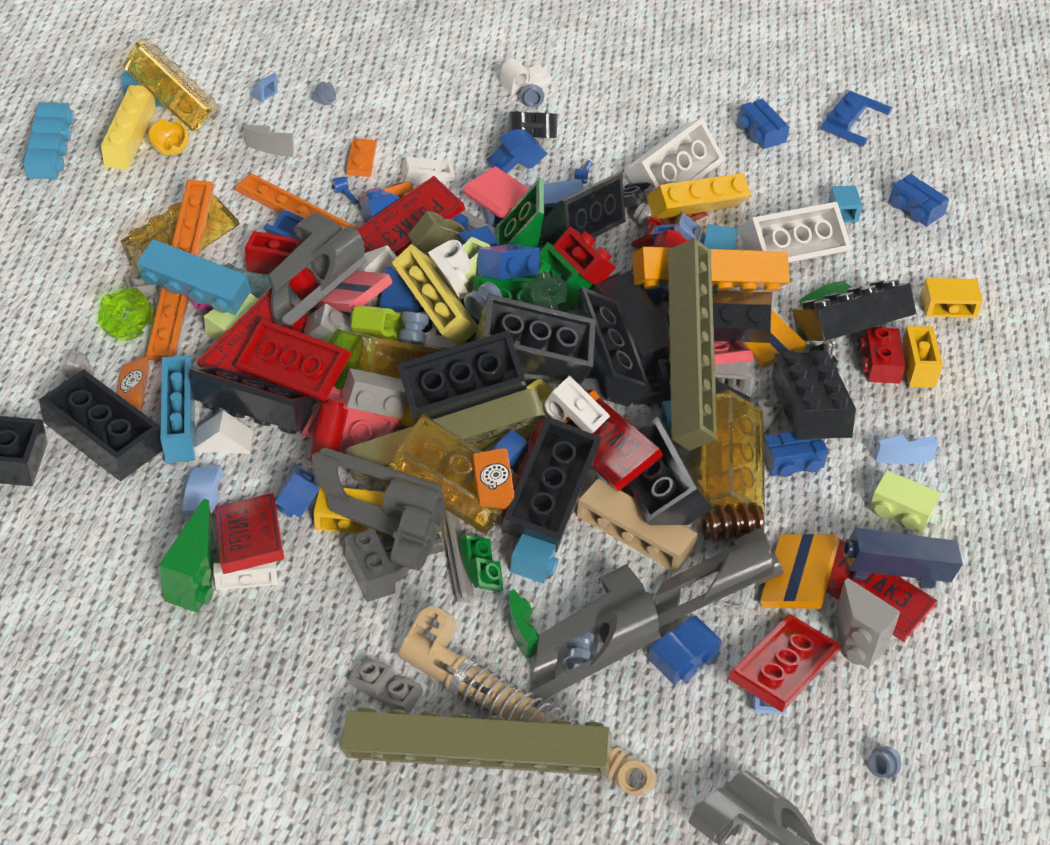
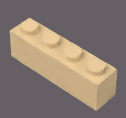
M599 478L578 501V518L675 573L695 550L698 533L685 525L650 526L635 498L622 491H616L610 484Z

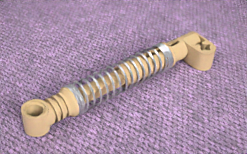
M434 606L427 607L419 613L400 648L399 657L402 660L445 684L446 690L456 697L464 695L463 699L465 702L472 700L473 707L481 705L482 712L489 710V715L504 717L506 721H519L520 718L528 717L538 720V723H551L553 720L567 716V721H575L576 725H578L577 718L570 719L568 713L561 714L559 708L552 709L551 703L543 704L542 698L535 699L533 693L526 694L524 687L518 688L515 682L509 683L507 677L500 679L499 673H492L490 668H483L482 663H478L472 657L467 655L459 656L447 649L456 630V621L452 614ZM435 620L440 623L438 629L433 625ZM426 630L430 631V633L437 636L436 640L432 641L423 635ZM444 663L449 665L456 671L452 673L449 670L443 668ZM474 681L478 682L476 686L472 685ZM483 686L486 687L485 691L481 690ZM540 700L541 706L537 709L534 707L535 702ZM548 705L550 710L546 714L542 711L543 708ZM554 711H558V717L556 719L551 717ZM611 744L609 776L601 777L607 778L611 783L615 781V785L632 795L641 796L651 793L657 783V775L654 769L649 764L643 763L633 756L628 757V753L625 751L621 753V749L618 747L614 748V745ZM640 769L644 774V781L641 786L635 788L631 783V775L635 770Z

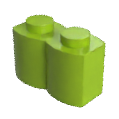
M357 305L350 316L352 330L356 333L367 334L370 337L399 340V331L405 328L401 321L402 313L394 312L388 308Z

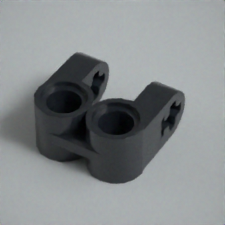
M509 111L508 132L522 129L528 131L536 138H557L558 113Z

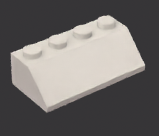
M700 118L678 128L624 168L631 183L648 182L651 185H655L656 189L659 185L701 179L725 159L703 118Z
M837 202L753 217L738 227L745 250L788 252V263L852 250Z

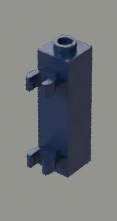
M855 528L850 538L845 540L843 546V555L847 557L849 570L855 571L852 580L865 581L868 573L922 579L920 588L933 589L936 581L951 583L963 565L957 540Z

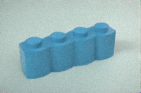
M38 103L32 133L29 137L28 149L24 158L26 178L58 179L59 172L64 171L63 156H67L68 153L66 140H71L70 125H74L75 113L74 110H70L69 103Z

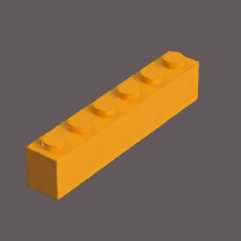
M642 247L633 252L634 284L644 285L645 289H656L660 285H669L667 264L668 250L671 248ZM710 249L712 287H717L718 291L732 290L733 287H741V291H754L757 288H764L765 292H776L780 290L781 286L790 283L788 252Z

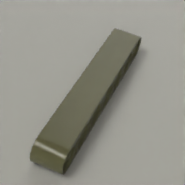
M526 389L351 446L345 450V454L395 470L503 435L509 430L515 431L539 423L545 419V414L537 390ZM350 469L353 480L373 477Z

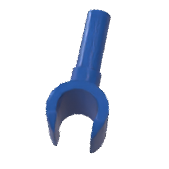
M588 160L583 169L575 168V180H588L592 161Z
M346 177L332 179L334 183L332 188L335 193L343 192L353 205L359 203L351 193Z

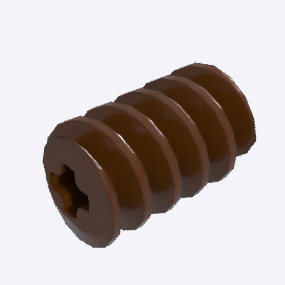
M750 502L748 506L744 503H738L736 508L733 504H727L725 508L721 505H715L713 510L700 517L704 540L707 534H710L713 542H717L718 534L722 533L723 539L726 542L729 540L730 533H733L735 539L741 537L742 532L747 534L758 528L762 529L763 532L765 531L763 509L755 502Z

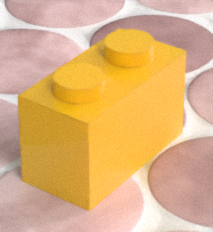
M926 278L921 293L925 314L930 317L977 318L983 302L977 279Z
M907 326L902 341V349L909 387L936 388L943 363L934 327Z

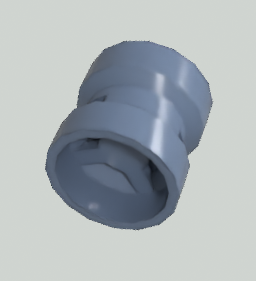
M491 282L484 283L478 288L477 292L473 291L464 298L467 311L475 319L479 320L487 294L503 297L498 287Z
M403 311L401 321L405 328L399 331L398 339L425 344L427 335L422 329H425V326L429 324V316Z
M586 632L567 642L566 647L568 650L564 653L563 666L570 671L574 669L575 664L581 665L594 657L593 654L597 651V637L591 632Z

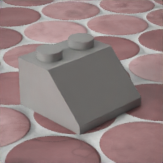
M849 578L844 581L834 619L840 644L842 645V652L847 655L852 663L861 664L869 669L889 647L900 611Z

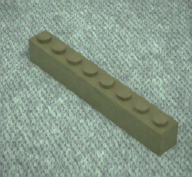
M695 238L669 249L667 264L669 271L668 313L670 318L671 436L673 441L688 450L717 440L711 250Z
M361 707L357 711L346 712L341 750L347 758L371 761L609 776L612 736L610 728L604 727L605 725L600 722L571 725V722L567 720L557 719L551 723H538V720L528 717L520 718L519 721H506L504 717L495 715L487 716L486 719H474L473 716L463 713L454 714L453 717H441L439 713L430 711L422 712L421 715H409L408 712L398 709L390 710L389 713H377L374 709Z

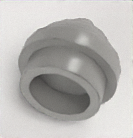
M646 202L641 203L634 214L633 219L637 220V224L640 226H647L646 221L652 217L649 204Z
M71 352L63 372L69 374V378L83 369L92 374L93 367L89 364V360L85 357L84 353L78 352L76 354Z

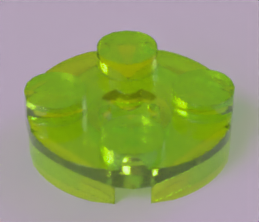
M137 288L122 289L112 295H105L100 302L99 325L108 336L120 341L133 340L144 333L142 329L147 323L150 325L152 322L153 306ZM125 311H131V313L127 314L126 319L121 317Z

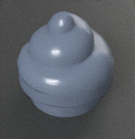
M320 82L312 93L311 99L323 105H330L332 101L337 99L332 83Z
M529 84L521 91V101L524 105L537 107L542 104L544 92L540 86Z
M883 745L872 751L868 759V765L875 776L889 779L900 772L901 757L896 750L890 746Z

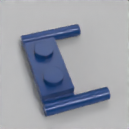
M849 91L829 113L826 122L824 121L821 126V130L864 147L868 138L848 130L864 112L866 107L886 115L891 113L893 107Z

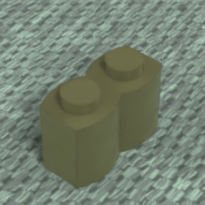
M427 211L408 236L412 240L411 244L423 253H428L447 241H459V233L466 230L454 220L445 219L434 212Z

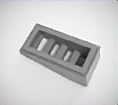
M746 361L715 365L716 380L742 393L748 392L751 373Z

